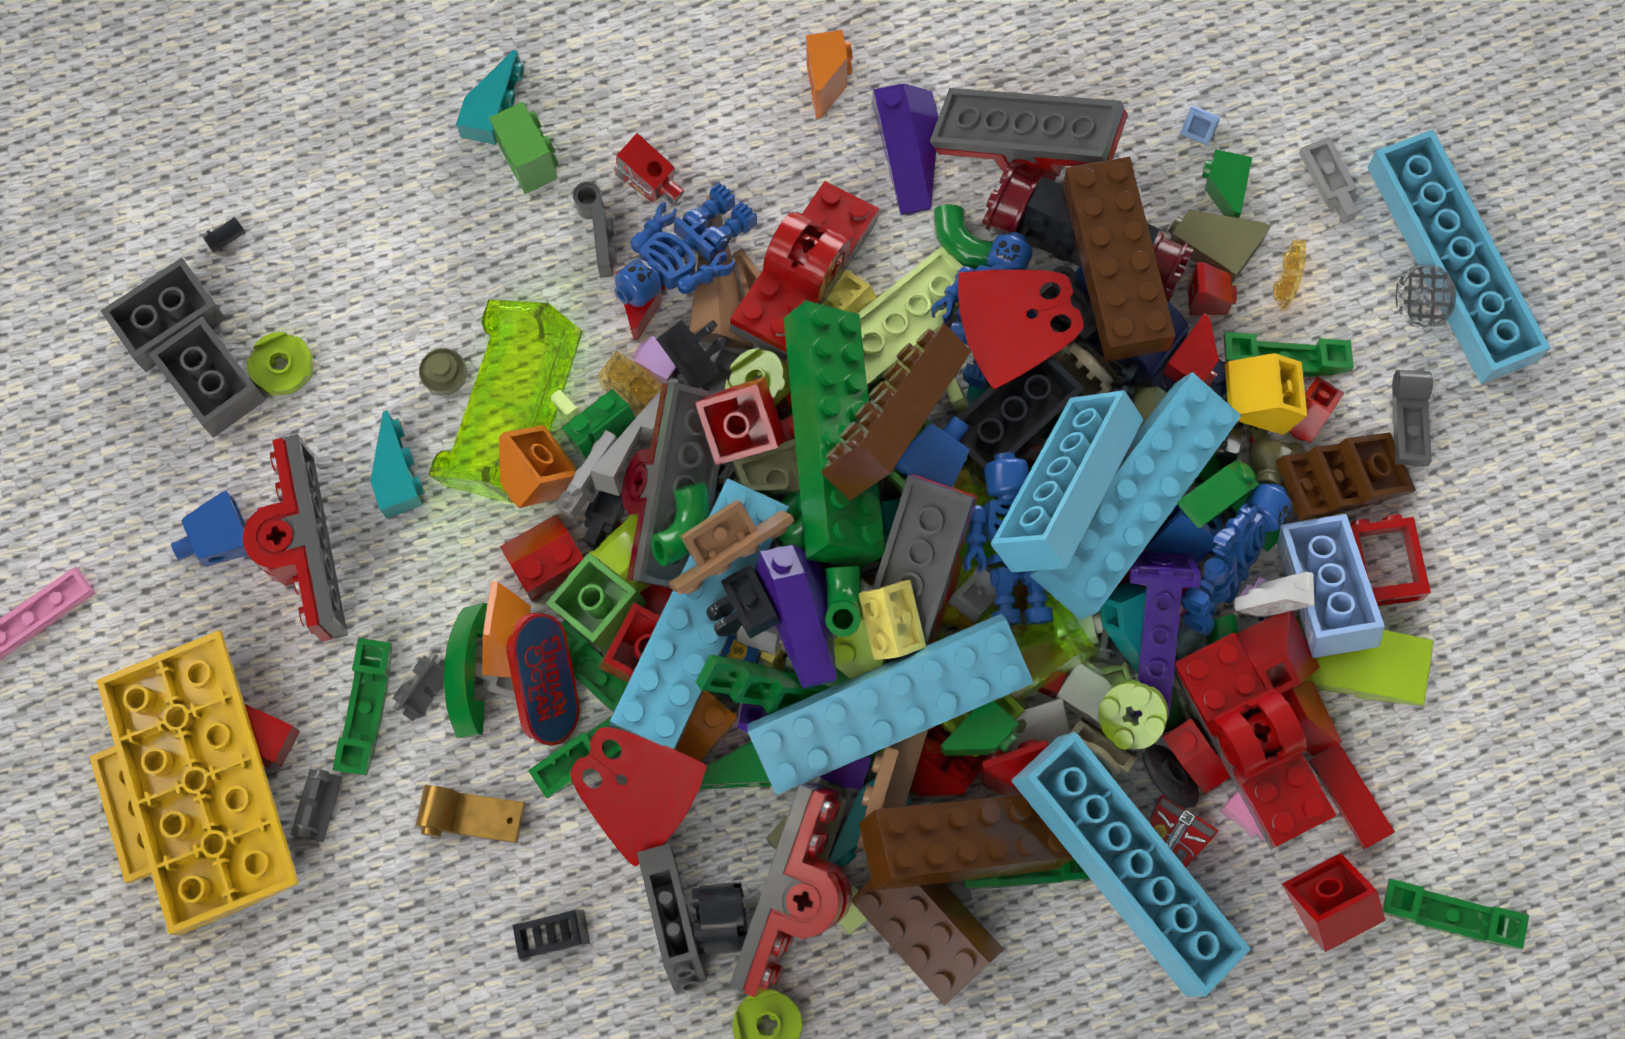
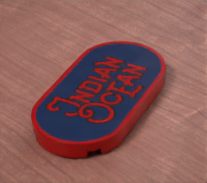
M529 613L517 620L513 626L516 628L513 634L509 635L506 644L507 659L520 724L524 733L536 743L553 746L564 742L573 733L579 719V699L567 637L563 626L555 617L549 614Z

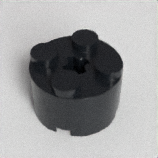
M741 881L701 885L699 888H692L693 908L696 909L697 921H694L695 941L698 943L699 954L711 956L741 952L748 933L746 909L741 900V897H744Z

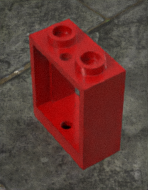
M1401 514L1386 516L1379 522L1370 523V519H1359L1350 523L1366 573L1367 569L1360 537L1401 531L1403 533L1413 582L1372 588L1378 607L1423 601L1431 594L1414 517L1403 518Z

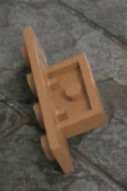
M735 500L680 536L696 565L668 583L669 586L679 595L683 593L690 594L702 586L701 581L712 574L716 576L724 573L731 567L730 563L740 556L747 557L755 553L760 548L759 544L766 539L777 538L788 530L787 526L794 522L792 515L781 510L755 526L742 502Z
M928 729L886 747L884 753L877 751L872 771L878 773L874 786L867 785L861 805L867 806L865 817L875 809L905 806ZM860 832L857 846L865 849Z

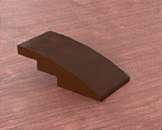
M1390 432L1346 438L1338 444L1317 446L1307 453L1285 455L1275 461L1300 521L1362 508L1416 491L1405 465H1396L1395 444Z

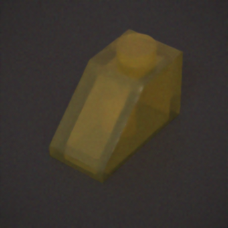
M618 351L614 352L597 375L600 387L608 392L613 389L638 413H641L661 390V385L641 366Z

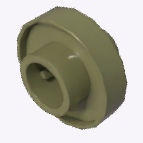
M438 348L427 353L421 360L419 377L424 387L431 393L440 396L451 395L464 385L467 378V367L461 355L456 351L448 348Z

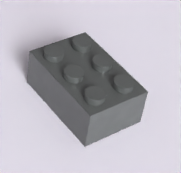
M180 258L100 310L132 358L145 372L156 366L149 353L201 316L211 328L226 320L183 258Z
M202 316L149 353V356L213 438L266 401Z

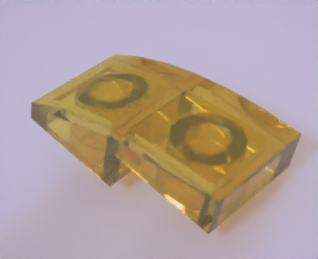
M1292 240L1287 252L1283 253L1284 270L1278 281L1274 282L1273 285L1274 300L1280 302V311H1287L1302 281L1306 260L1305 240Z

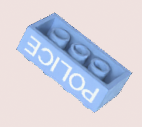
M1341 514L1283 524L1280 527L1277 547L1286 576L1303 572L1313 573L1314 606L1297 609L1312 658L1379 647L1385 626L1347 515Z

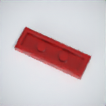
M1340 744L1309 761L1363 850L1395 833Z

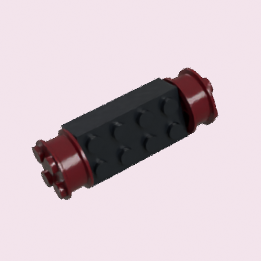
M1006 166L999 181L1002 185L998 191L993 190L986 205L988 210L982 221V224L986 225L985 229L990 231L992 228H995L1006 234L1010 232L1019 233L1027 239L1026 242L1032 248L1042 249L1053 254L1061 261H1068L1080 267L1082 263L1063 185L1040 176L1035 180L1019 173L1018 166ZM1147 223L1166 300L1170 302L1175 291L1174 289L1177 283H1179L1194 249L1188 247L1190 244L1188 242L1182 246L1165 238V232L1163 231L1158 235L1160 229Z

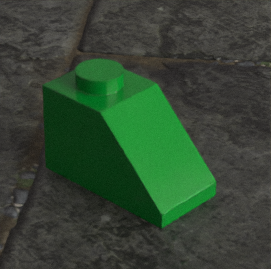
M1215 149L1212 159L1205 160L1201 178L1207 179L1205 191L1224 216L1239 218L1242 212L1252 157Z
M991 701L976 708L944 741L940 752L945 756L989 755L997 752L1000 748L1005 752L1019 737L1015 734L1019 723L995 701Z

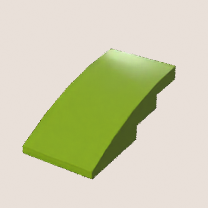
M1295 616L1305 636L1300 617ZM1384 630L1379 647L1317 657L1316 660L1320 668L1302 683L1313 681L1315 687H1319L1320 690L1353 694L1356 698L1425 707L1434 641Z

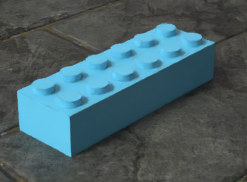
M1125 390L1069 399L991 542V546L1011 572L1067 569L1143 421L1142 416Z

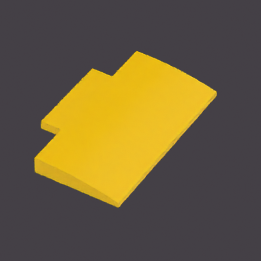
M218 630L97 679L96 682L115 746L89 756L124 882L132 883L152 875L169 935L181 936L298 885V877L223 632Z

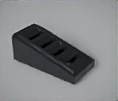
M572 910L512 925L518 959L590 944L584 910ZM568 920L571 921L574 939H571ZM559 922L562 942L557 943L554 923ZM540 926H545L549 945L543 946ZM531 928L535 942V948L533 949L529 948L527 929Z

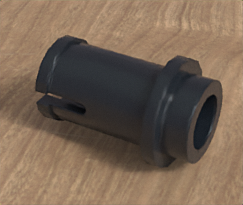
M233 217L212 232L207 230V235L203 239L213 253L218 250L222 252L224 246L245 235L246 232L238 220Z

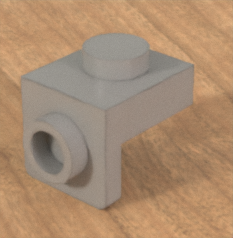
M987 565L981 573L977 572L979 567L977 566L973 575L949 600L952 606L973 623H976L995 604V598H998L995 588L990 582L991 568Z

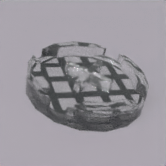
M1432 264L1413 266L1408 269V272L1401 276L1396 286L1395 302L1399 314H1403L1404 318L1407 319L1406 322L1416 328L1424 329L1441 325L1452 314L1456 302L1455 285L1450 275L1441 267Z

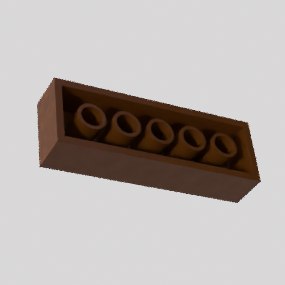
M1130 156L1066 168L1063 189L1105 362L1169 351L1175 338V332Z
M942 324L934 331L930 328L927 329L917 339V344L913 346L911 343H908L897 354L898 363L895 362L885 371L883 377L886 380L879 383L869 394L872 400L865 403L856 412L855 417L858 419L856 423H851L840 435L843 439L842 443L836 444L826 455L829 461L821 473L849 500H852L892 472L972 352L945 324Z
M1023 795L875 809L859 822L874 891L1057 870L1074 859Z

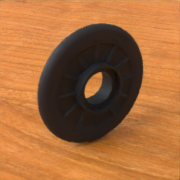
M1158 744L1146 747L1143 752V762L1155 786L1176 805L1184 808L1194 807L1199 801L1198 786L1180 764L1174 753Z

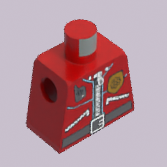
M638 133L616 155L615 175L652 203L661 195L674 205L683 195L684 190L673 181L675 167Z
M1163 794L1157 799L1148 821L1185 868L1219 831L1184 807L1176 805Z

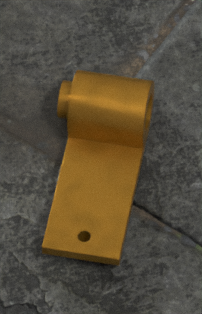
M424 785L415 826L422 828V835L441 838L442 832L518 843L525 802L459 793L445 787Z

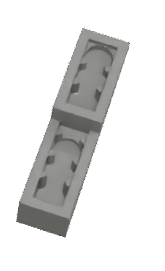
M671 378L667 383H679V380ZM661 390L590 470L596 490L620 496L624 475L631 459L639 450L644 449L646 445L651 446Z

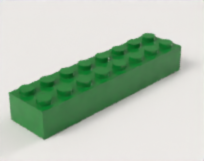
M805 300L784 317L806 559L847 567L860 566V569H863L881 558L885 550L878 482L852 500H849L821 473L829 461L826 455L836 444L842 443L843 439L840 435L851 423H856L858 420L855 417L856 412L869 401L860 314Z

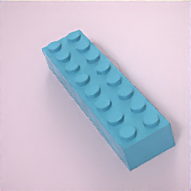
M1429 130L1377 150L1367 168L1418 266L1440 268L1449 276L1454 286L1455 300L1447 321L1480 384L1538 362L1547 353L1550 346L1434 130ZM1425 268V274H1433L1434 268ZM1440 270L1437 271V274L1445 275ZM1425 278L1429 287H1433V278ZM1437 278V287L1444 288L1445 279ZM1448 280V288H1452V285ZM1437 292V301L1444 302V292ZM1448 293L1447 302H1453V293ZM1440 306L1442 312L1444 313V306ZM1447 307V314L1451 310V307Z
M1193 372L1174 383L1137 432L1067 569L1032 571L1029 576L1080 620L1097 613L1172 512L1177 502L1183 497L1235 426L1241 415Z
M727 478L709 517L735 500H739L742 502L753 524L757 526L781 510L787 512L789 506ZM768 538L760 543V548L755 553L747 557L740 556L730 563L731 567L724 573L716 576L712 574L701 581L702 586L696 591L681 595L675 591L672 592L610 720L611 728L631 732L676 750L703 693L695 681L710 655H721L730 636L719 637L716 635L714 630L715 624L723 620L724 617L718 621H711L706 614L707 608L712 603L714 604L716 601L727 596L721 580L749 565H752L755 570L760 551L770 550L775 538ZM691 555L681 574L696 565Z
M999 614L927 645L923 649L904 655L748 723V734L773 790L778 795L1031 685L1034 682L1006 618Z
M1076 732L1058 736L1011 780L1186 997H1206L1251 950Z

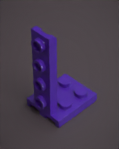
M1142 551L1127 572L1130 583L1146 586L1137 681L1159 690L1166 700L1169 718L1182 588H1200L1201 574L1192 554ZM1140 710L1134 711L1135 716L1142 715Z

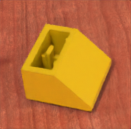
M1273 353L1228 361L1225 364L1228 404L1241 415L1238 420L1239 422L1285 435L1307 417L1302 362Z

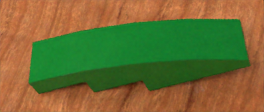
M716 655L708 657L695 681L701 691L729 694L736 703L762 705L768 714L829 689V687L822 684L803 689L797 675L769 666Z
M612 716L588 733L582 732L528 770L546 799L573 785L570 777L572 767L579 758H584L590 753V740L598 729L610 727ZM608 739L603 742L602 751L606 757L615 759L622 754V749L616 741ZM590 768L586 769L582 774V778L588 776L596 770Z

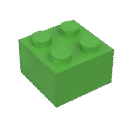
M521 102L489 117L497 143L524 195L558 179L555 168L559 167V163L554 155L555 149L547 135L544 136L541 130V123L534 110L528 112L524 102Z
M588 553L545 604L605 653L632 604L636 603L644 607L647 601L633 587Z

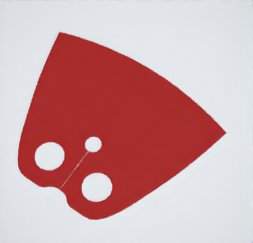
M983 270L959 273V307L966 339L976 363L993 390L1039 365L1068 345L1083 330L1084 322L1081 313L1072 306L1070 301L1073 288L1066 275L1045 270ZM1053 282L1061 288L1059 296L1050 300L1043 298L1040 294L1041 287L1046 283ZM1028 310H1037V317L1033 319L1028 318ZM1057 315H1066L1071 320V326L1064 332H1055L1050 326L1051 320Z
M603 727L598 729L590 740V753L584 758H579L572 767L570 777L578 795L599 826L627 861L636 867L639 865L637 852L662 846L683 821L698 793L707 765L666 745L662 746L631 732ZM611 739L620 745L622 754L618 759H610L603 753L602 744L605 740ZM586 769H594L601 775V786L590 788L584 783L582 774ZM618 774H623L627 778L625 785L617 782L616 777Z

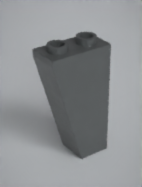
M671 844L637 852L663 966L673 990L680 989L681 991L695 989L700 983L707 981L701 955L699 954L698 944L695 941L694 928Z

